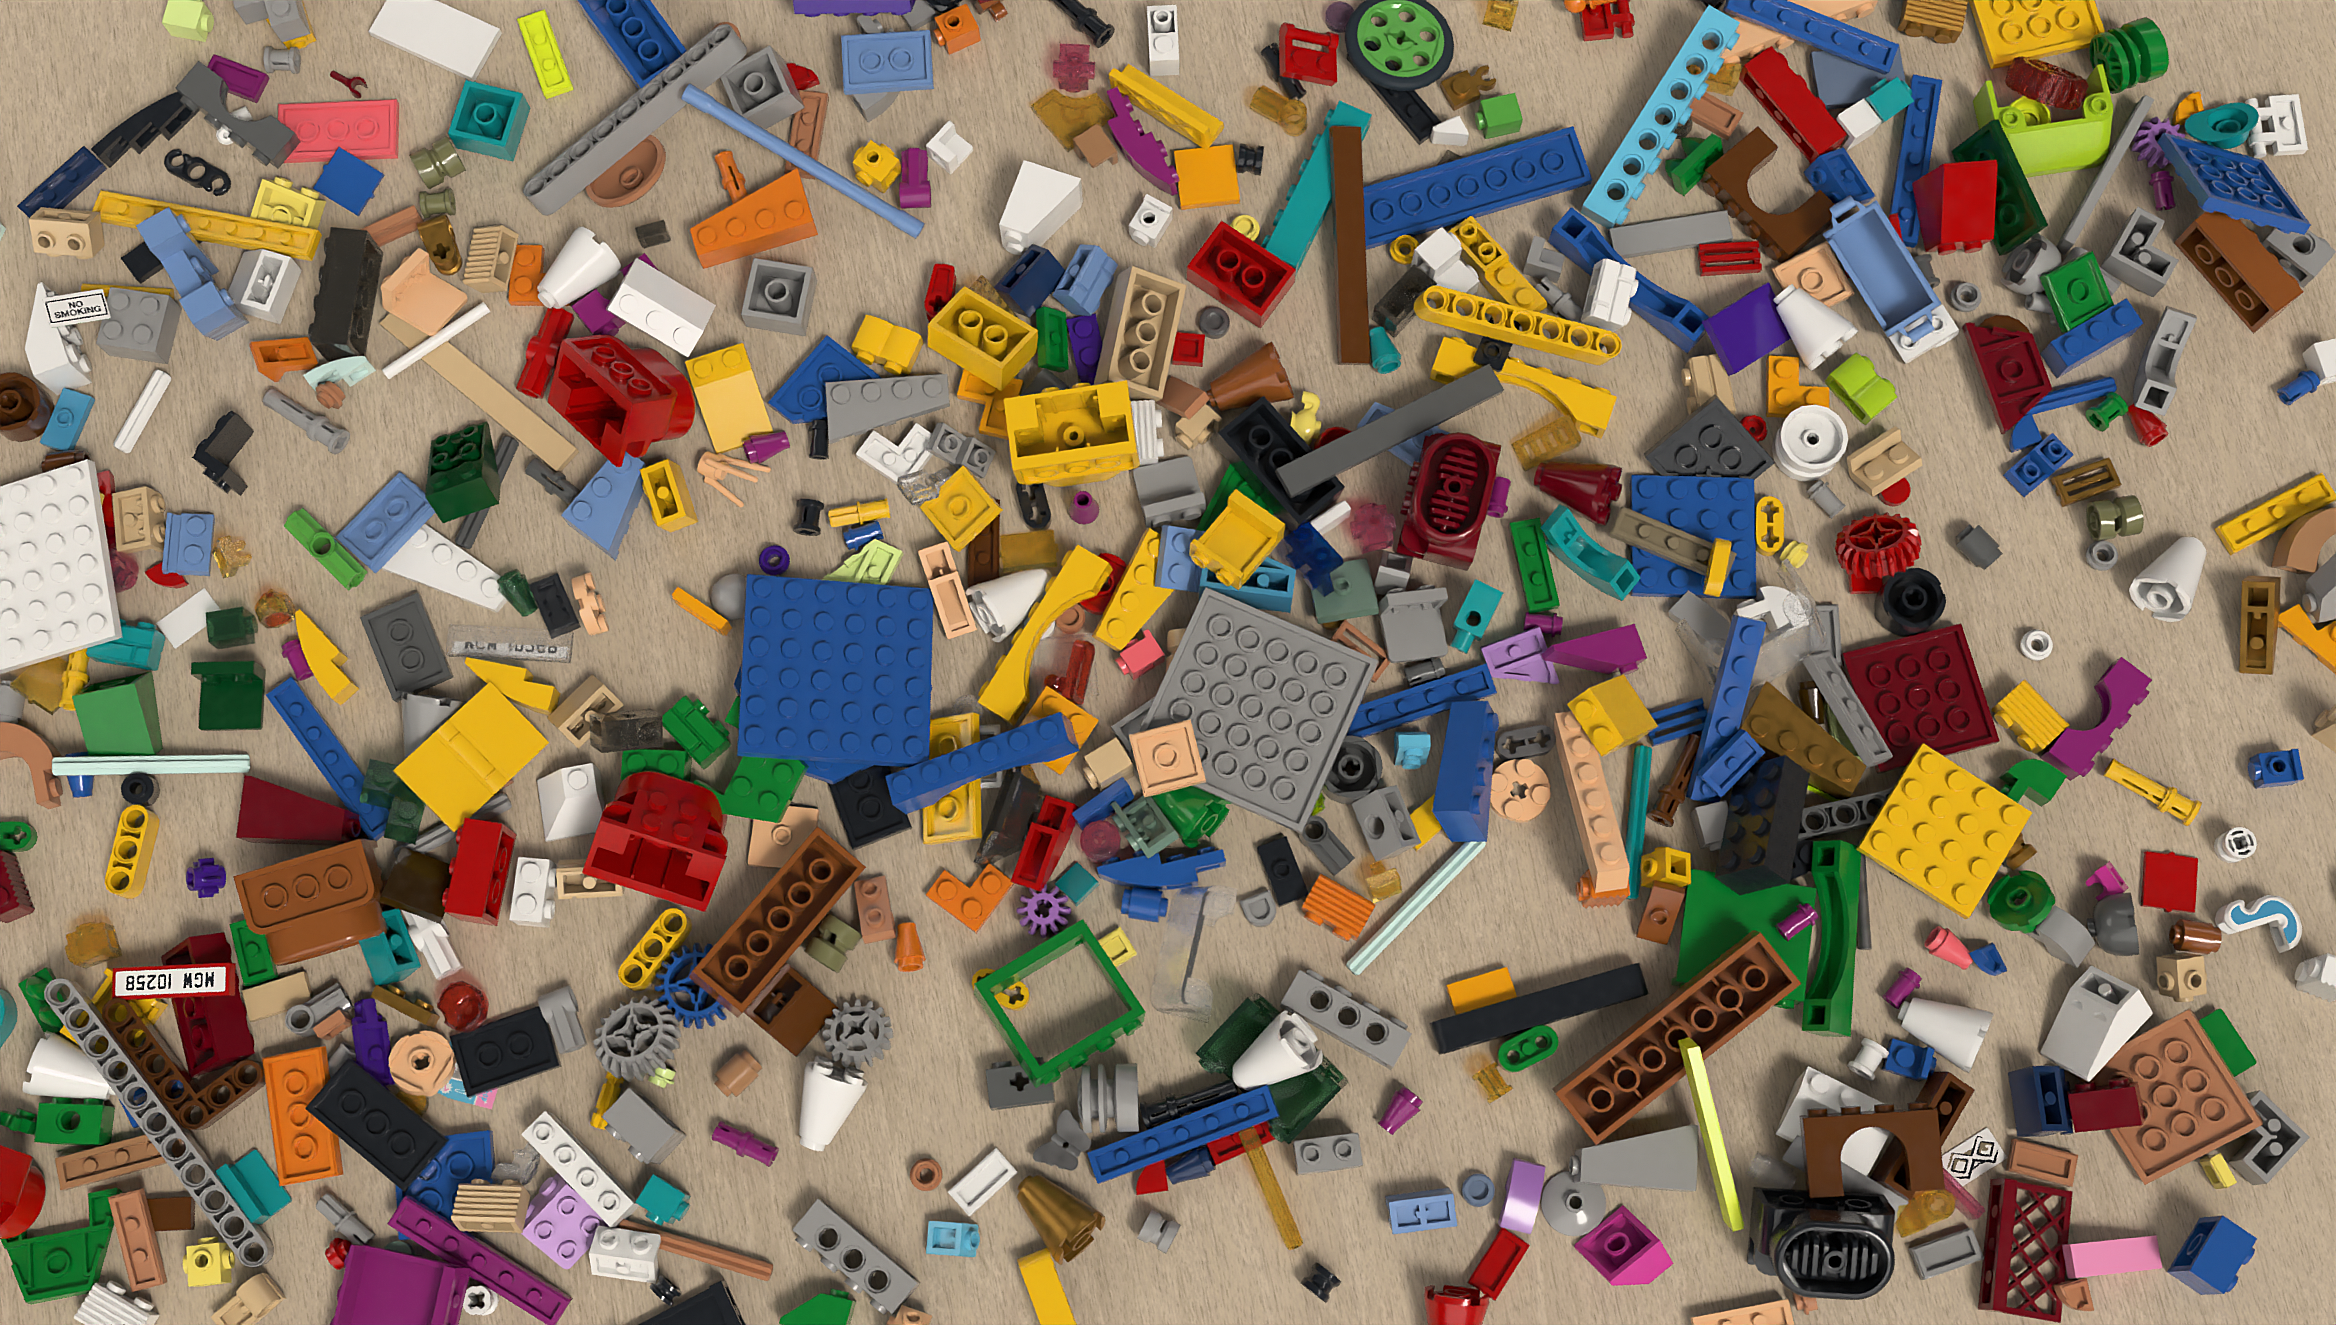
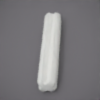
M161 370L153 372L113 443L116 449L124 453L131 452L171 381V377Z

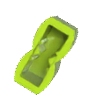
M1856 352L1830 373L1825 379V383L1834 395L1845 403L1850 412L1862 424L1867 425L1892 404L1897 395L1895 394L1894 385L1888 379H1882L1876 374L1872 361L1868 357L1861 356Z

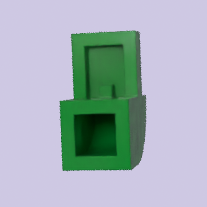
M2027 759L2016 763L2000 775L1999 778L2006 783L1999 791L2017 803L2025 795L2042 807L2052 800L2067 775L2047 762Z

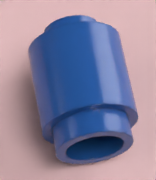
M1133 887L1132 890L1125 889L1121 914H1126L1131 919L1159 923L1160 917L1166 918L1169 899L1163 898V891Z

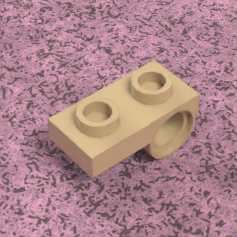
M267 1273L257 1274L242 1284L236 1291L237 1295L214 1313L211 1318L216 1325H255L286 1297Z

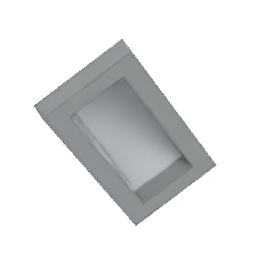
M1383 550L1374 584L1375 593L1386 595L1392 589H1406L1413 558Z

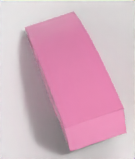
M2157 1235L2062 1245L2068 1278L2162 1268Z

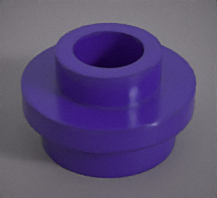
M772 545L761 552L759 565L767 575L779 576L789 568L790 557L784 548ZM774 557L780 558V563L777 566L770 565V560Z

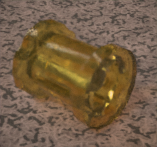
M1496 1061L1472 1076V1079L1478 1081L1487 1094V1102L1489 1104L1513 1089L1511 1084H1506L1498 1072Z

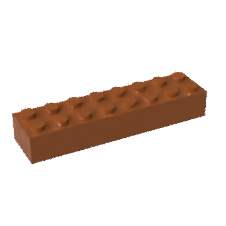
M1753 930L1553 1087L1552 1090L1597 1145L1686 1075L1678 1040L1688 1037L1700 1046L1704 1061L1801 985V983L1761 932Z

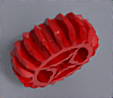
M1886 512L1884 515H1877L1875 513L1870 517L1863 515L1861 520H1851V525L1843 526V530L1837 534L1835 552L1841 568L1846 569L1847 574H1855L1856 578L1866 576L1870 580L1873 577L1882 579L1886 575L1894 577L1896 572H1905L1906 567L1914 566V560L1920 558L1921 536L1916 528V524L1911 523L1907 517L1901 518L1900 514L1890 516Z

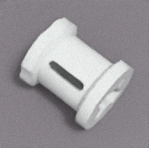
M1863 1038L1861 1050L1854 1061H1849L1847 1066L1857 1075L1873 1081L1876 1068L1882 1058H1887L1889 1052L1878 1043Z
M472 1286L466 1290L463 1308L471 1315H489L498 1306V1294L486 1286ZM477 1294L485 1295L483 1298L484 1306H476L478 1303Z

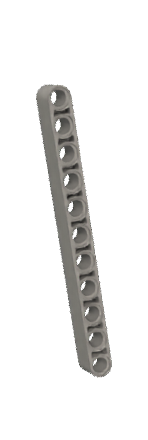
M63 978L50 981L44 991L47 1003L240 1262L248 1267H258L267 1264L274 1255V1246L259 1224H253L247 1218L216 1174L217 1168L188 1129L178 1122L106 1025L102 1014L77 982ZM67 985L70 989V996L61 1003L57 998V992L62 986ZM86 1011L89 1014V1022L85 1027L80 1028L76 1023V1018L80 1012ZM105 1036L109 1046L104 1053L99 1054L95 1049V1044L100 1037ZM124 1062L128 1067V1073L123 1079L119 1080L116 1078L114 1070L118 1063ZM142 1087L147 1092V1099L144 1104L138 1106L134 1101V1093ZM159 1113L166 1117L167 1122L165 1128L161 1131H157L153 1127V1119ZM178 1139L183 1140L186 1145L185 1153L180 1157H176L172 1152V1145ZM197 1165H201L205 1170V1177L200 1183H195L191 1177L192 1169ZM215 1191H220L225 1197V1202L219 1209H215L210 1203L211 1195ZM236 1216L240 1217L244 1222V1229L239 1235L233 1234L230 1230V1222ZM255 1242L259 1243L264 1251L259 1261L253 1260L249 1255V1248Z

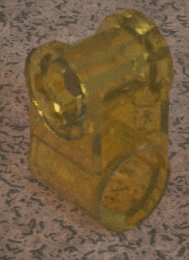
M1931 1190L1918 1196H1913L1911 1200H1907V1205L1898 1206L1897 1220L1894 1224L1900 1237H1907L1951 1216L1955 1210V1200L1945 1190ZM1934 1197L1944 1201V1205L1940 1207L1941 1212L1931 1208V1204L1935 1202Z

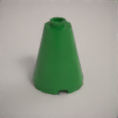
M1193 786L1151 796L1179 838L1189 848L1202 844L1198 839L1204 834L1210 838L1216 832L1229 813L1226 804H1231L1216 795Z

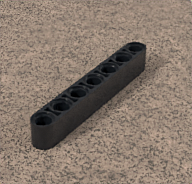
M1635 963L1431 1022L1429 1025L1438 1054L1441 1055L1526 1031L1539 1025L1550 1024L1648 995L1649 992L1640 964Z

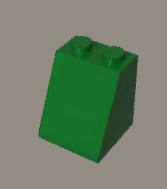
M152 671L89 684L72 696L89 756L156 755L163 749Z

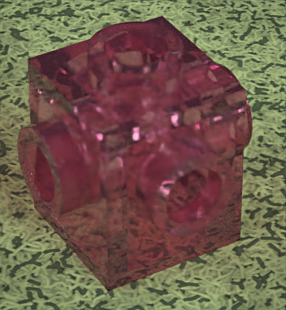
M1060 43L1059 60L1053 61V78H1058L1059 89H1065L1071 93L1089 90V80H1095V62L1090 61V45Z
M1368 503L1360 506L1359 510L1355 511L1354 521L1350 522V529L1353 539H1359L1361 551L1364 554L1392 548L1394 542L1392 531H1396V523L1393 513L1387 512L1386 504L1377 506V503Z

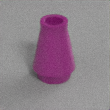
M785 431L748 436L747 440L742 441L745 455L750 464L757 462L759 465L781 451L790 448Z
M1080 491L1076 493L1070 503V517L1078 524H1090L1099 515V505L1088 492Z
M1403 1085L1399 1091L1395 1090L1378 1124L1393 1135L1402 1125L1421 1111L1419 1107L1423 1101Z

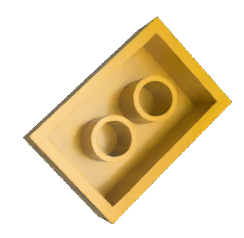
M965 286L928 323L929 348L1000 391L1008 385L1037 353V329Z

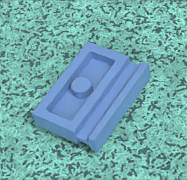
M167 512L162 562L163 574L177 573L178 575L210 576L215 526L214 515L190 513L174 515Z
M1162 525L1154 587L1199 593L1202 568L1192 561L1191 556H1189L1191 541L1193 539L1199 540L1205 531Z

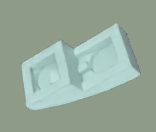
M353 356L323 364L303 376L316 391L315 388L319 384H324L326 381L335 384L341 379H344L351 387L376 370L365 356Z

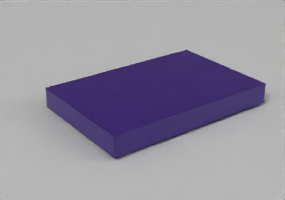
M1769 282L1760 285L1702 321L1728 376L1736 374L1791 339L1776 309L1778 305L1773 301L1776 296Z

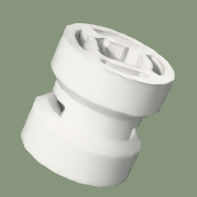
M2236 827L2217 837L2214 843V851L2223 862L2236 863L2255 852L2257 846L2256 838L2250 830Z

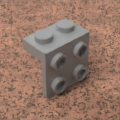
M1184 456L1134 469L1133 478L1146 528L1152 526L1162 527V525H1169L1171 522L1181 519H1196L1205 513V497L1203 492H1200L1193 461L1190 457Z
M1424 585L1418 587L1416 591L1406 592L1405 588H1396L1388 591L1378 603L1379 618L1389 662L1401 663L1430 659V657L1442 658L1448 653L1440 607L1448 600L1446 587L1435 588V585Z

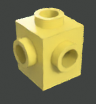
M218 1237L198 1239V1245L186 1247L187 1254L183 1257V1269L185 1274H188V1287L232 1283L231 1269L235 1265V1255L227 1243L218 1242Z

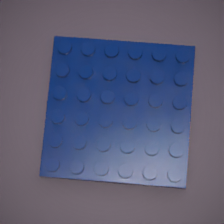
M747 574L737 756L895 767H912L928 761L934 599L931 589Z

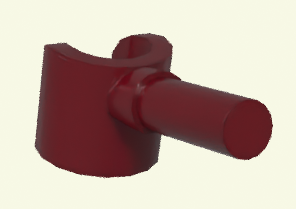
M334 70L330 73V77L348 87L352 96L357 99L362 97L360 92L354 90L357 85H362L368 89L365 80L361 77L350 79Z

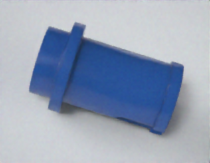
M2311 370L2307 372L2301 371L2296 379L2278 389V396L2284 404L2289 406L2308 392H2315L2317 386L2320 385V380Z
M878 520L855 529L849 527L847 528L848 531L843 532L848 550L855 549L857 551L859 546L868 544L874 539H884Z

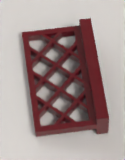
M2007 1178L1990 1179L1978 1310L2061 1323L2063 1303L2058 1298L2054 1287L2053 1290L2051 1287L2065 1282L2066 1265L2062 1245H2068L2072 1191L2017 1182V1180ZM2017 1189L2027 1191L2034 1201L2024 1211L2016 1202ZM2037 1193H2041V1194H2044V1195H2042V1196L2039 1198V1196L2037 1195ZM2051 1196L2061 1197L2060 1212L2055 1216H2052L2044 1205V1202ZM2038 1207L2047 1219V1222L2036 1230L2027 1216ZM2022 1221L2031 1235L2019 1244L2013 1235L2014 1226ZM2052 1226L2058 1235V1241L2050 1249L2040 1235ZM2035 1240L2045 1254L2033 1263L2024 1251V1248ZM2019 1254L2028 1268L2016 1277L2010 1268L2011 1259ZM2049 1259L2055 1267V1274L2047 1282L2037 1268ZM2032 1273L2042 1287L2030 1296L2021 1284V1281ZM2016 1287L2025 1301L2016 1308L2006 1307L2008 1292ZM2045 1292L2052 1300L2051 1314L2042 1313L2034 1302ZM2029 1306L2032 1309V1311L2024 1309Z

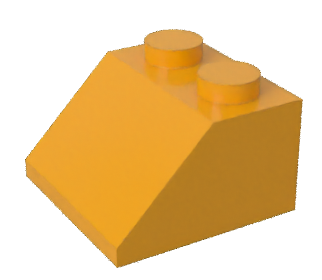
M1044 687L1018 727L1061 712L1072 722L1080 750L1099 720L1050 687ZM1078 752L1053 761L1041 763L1058 775H1061Z

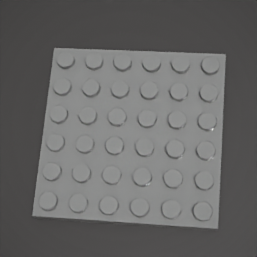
M1205 587L1139 732L1191 719L1206 778L1205 783L1193 785V787L1216 795L1231 804L1303 834L1379 660ZM1131 748L1128 757L1130 758V760L1135 761L1133 750Z

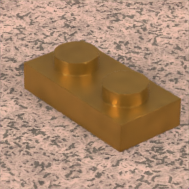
M391 984L388 985L387 989L376 985L370 997L427 1026L435 1027L440 1016L432 1013L434 1006L418 998L414 1003L406 1000L404 996L407 992Z

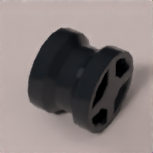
M1240 143L1237 173L1243 174L1246 171H1251L1254 175L1261 176L1264 146L1258 145L1256 148H1250L1247 144Z
M1315 1262L1312 1266L1311 1275L1304 1278L1300 1284L1327 1303L1330 1298L1329 1293L1333 1288L1338 1287L1341 1281L1326 1268Z

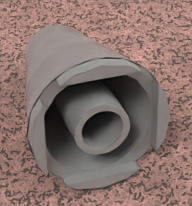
M402 692L401 704L405 759L466 704V701L429 694L419 696L418 693Z

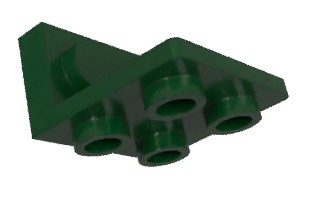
M255 661L191 662V675L201 681L198 726L201 731L261 730L263 728L266 669Z

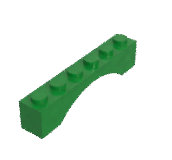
M1842 840L1813 841L1811 873L1820 902L1822 941L1816 974L1803 1002L1802 1031L1822 1037H1851L1861 852L1856 850V845Z

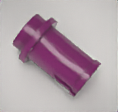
M2159 171L2151 174L2149 185L2153 186L2156 211H2162L2163 207L2165 210L2176 207L2171 184L2174 181V177L2170 176L2169 171Z
M1504 477L1495 478L1487 511L1488 516L1502 518L1504 513L1508 511L1506 502L1511 486L1509 479Z
M1525 612L1523 631L1539 626L1542 633L1551 634V637L1561 635L1563 617L1557 616V613H1553V616Z
M295 639L285 643L282 646L283 652L281 654L283 658L288 659L297 681L312 677L314 674L305 658L300 640Z
M1808 903L1797 905L1795 912L1776 924V929L1786 941L1791 940L1793 936L1808 925H1815V920L1819 917Z
M1908 967L1904 971L1900 970L1898 972L1899 977L1882 995V998L1896 1009L1900 1008L1914 988L1919 989L1920 987L1919 983L1922 978Z

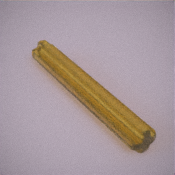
M1253 1126L1239 1132V1137L1288 1250L1296 1249L1303 1245V1240L1257 1131Z

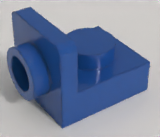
M1892 1038L1888 1043L1887 1051L1889 1055L1884 1059L1882 1070L1918 1082L1926 1080L1928 1076H1932L1936 1067L1937 1059L1933 1057L1935 1049L1931 1047L1922 1048Z

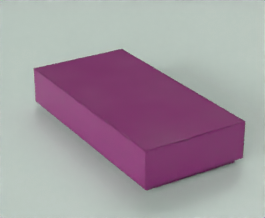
M213 54L207 66L225 81L229 87L228 93L254 103H258L270 79L266 73Z

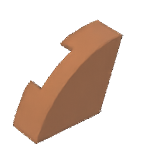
M2079 1277L2053 1285L2058 1298L2067 1307L2078 1311H2094L2087 1278Z

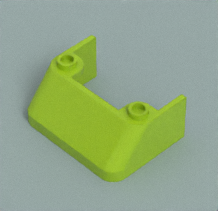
M2103 64L2096 65L2083 83L2082 87L2085 95V101L2081 108L2083 118L2027 126L2025 117L2019 109L2012 106L1998 108L1992 81H1985L1973 100L1979 129L1991 120L1999 119L2026 178L2100 166L2109 153L2113 117V103Z

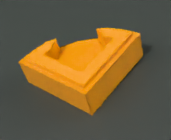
M2200 91L2188 95L2179 103L2173 113V126L2177 124L2185 125L2186 120L2191 115L2204 111Z

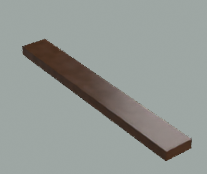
M1331 126L1329 128L1338 365L1370 364L1361 127Z

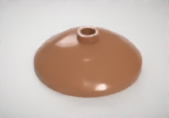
M653 135L646 137L585 187L590 199L601 207L614 208L631 204L643 197L654 187L663 172L666 161L664 146Z

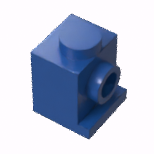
M2298 749L2258 753L2249 758L2248 774L2250 779L2254 781L2255 789L2288 786L2304 780ZM2274 762H2275V764H2276V770H2277V771H2275L2274 768H2273V763H2274Z

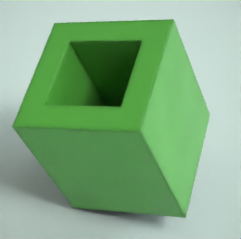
M1515 93L1480 101L1478 112H1475V122L1478 130H1483L1485 139L1520 132L1523 118Z

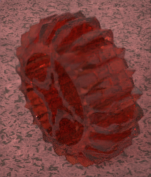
M2023 56L2014 58L2012 65L2007 70V77L2005 79L2006 85L2011 90L2018 92V94L2047 106L2050 105L2064 110L2078 109L2081 102H2084L2087 95L2086 91L2089 87L2087 81L2074 72L2046 61Z

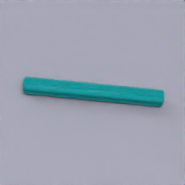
M1638 745L1634 749L1625 852L1630 866L1628 878L1630 895L1626 899L1630 900L1639 897L1641 856H1643L1652 748L1644 745Z

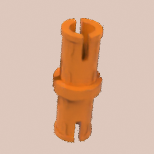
M723 151L717 154L714 158L723 178L721 181L722 186L725 190H728L734 204L748 196L744 185L746 180L744 175L739 173L731 151Z

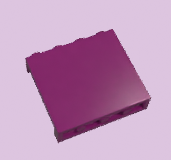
M368 1244L350 1246V1251L347 1253L344 1261L345 1272L343 1281L337 1291L338 1303L335 1316L331 1320L330 1325H459L471 1272L470 1267Z

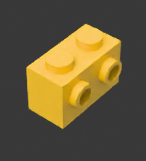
M666 459L640 469L643 479L642 487L650 500L652 518L658 527L671 533L698 522L680 465Z

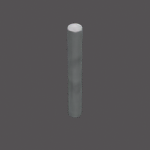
M1861 854L1857 920L1859 950H1871L1866 858L1864 854Z

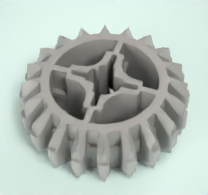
M632 996L630 1004L620 1001V1008L616 1011L609 1008V1018H600L603 1027L595 1029L596 1036L598 1037L593 1041L594 1047L597 1049L595 1053L597 1059L602 1063V1067L609 1071V1073L611 1072L614 1077L618 1079L623 1077L629 1082L636 1077L637 1080L643 1082L646 1073L655 1077V1069L660 1067L666 1070L664 1062L667 1059L675 1060L672 1050L680 1048L677 1040L681 1037V1031L678 1028L679 1021L673 1015L672 1010L668 1009L666 1005H663L657 999L651 1001L650 998L644 996L639 1001ZM644 1021H653L658 1023V1025L651 1026V1024H644ZM617 1052L631 1053V1056H619Z

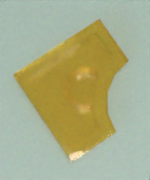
M1054 88L1031 105V110L1067 152L1074 148L1073 138L1096 124H1099L1102 128L1107 124L1108 120L1114 118V113L1097 93L1084 98H1071L1062 95Z

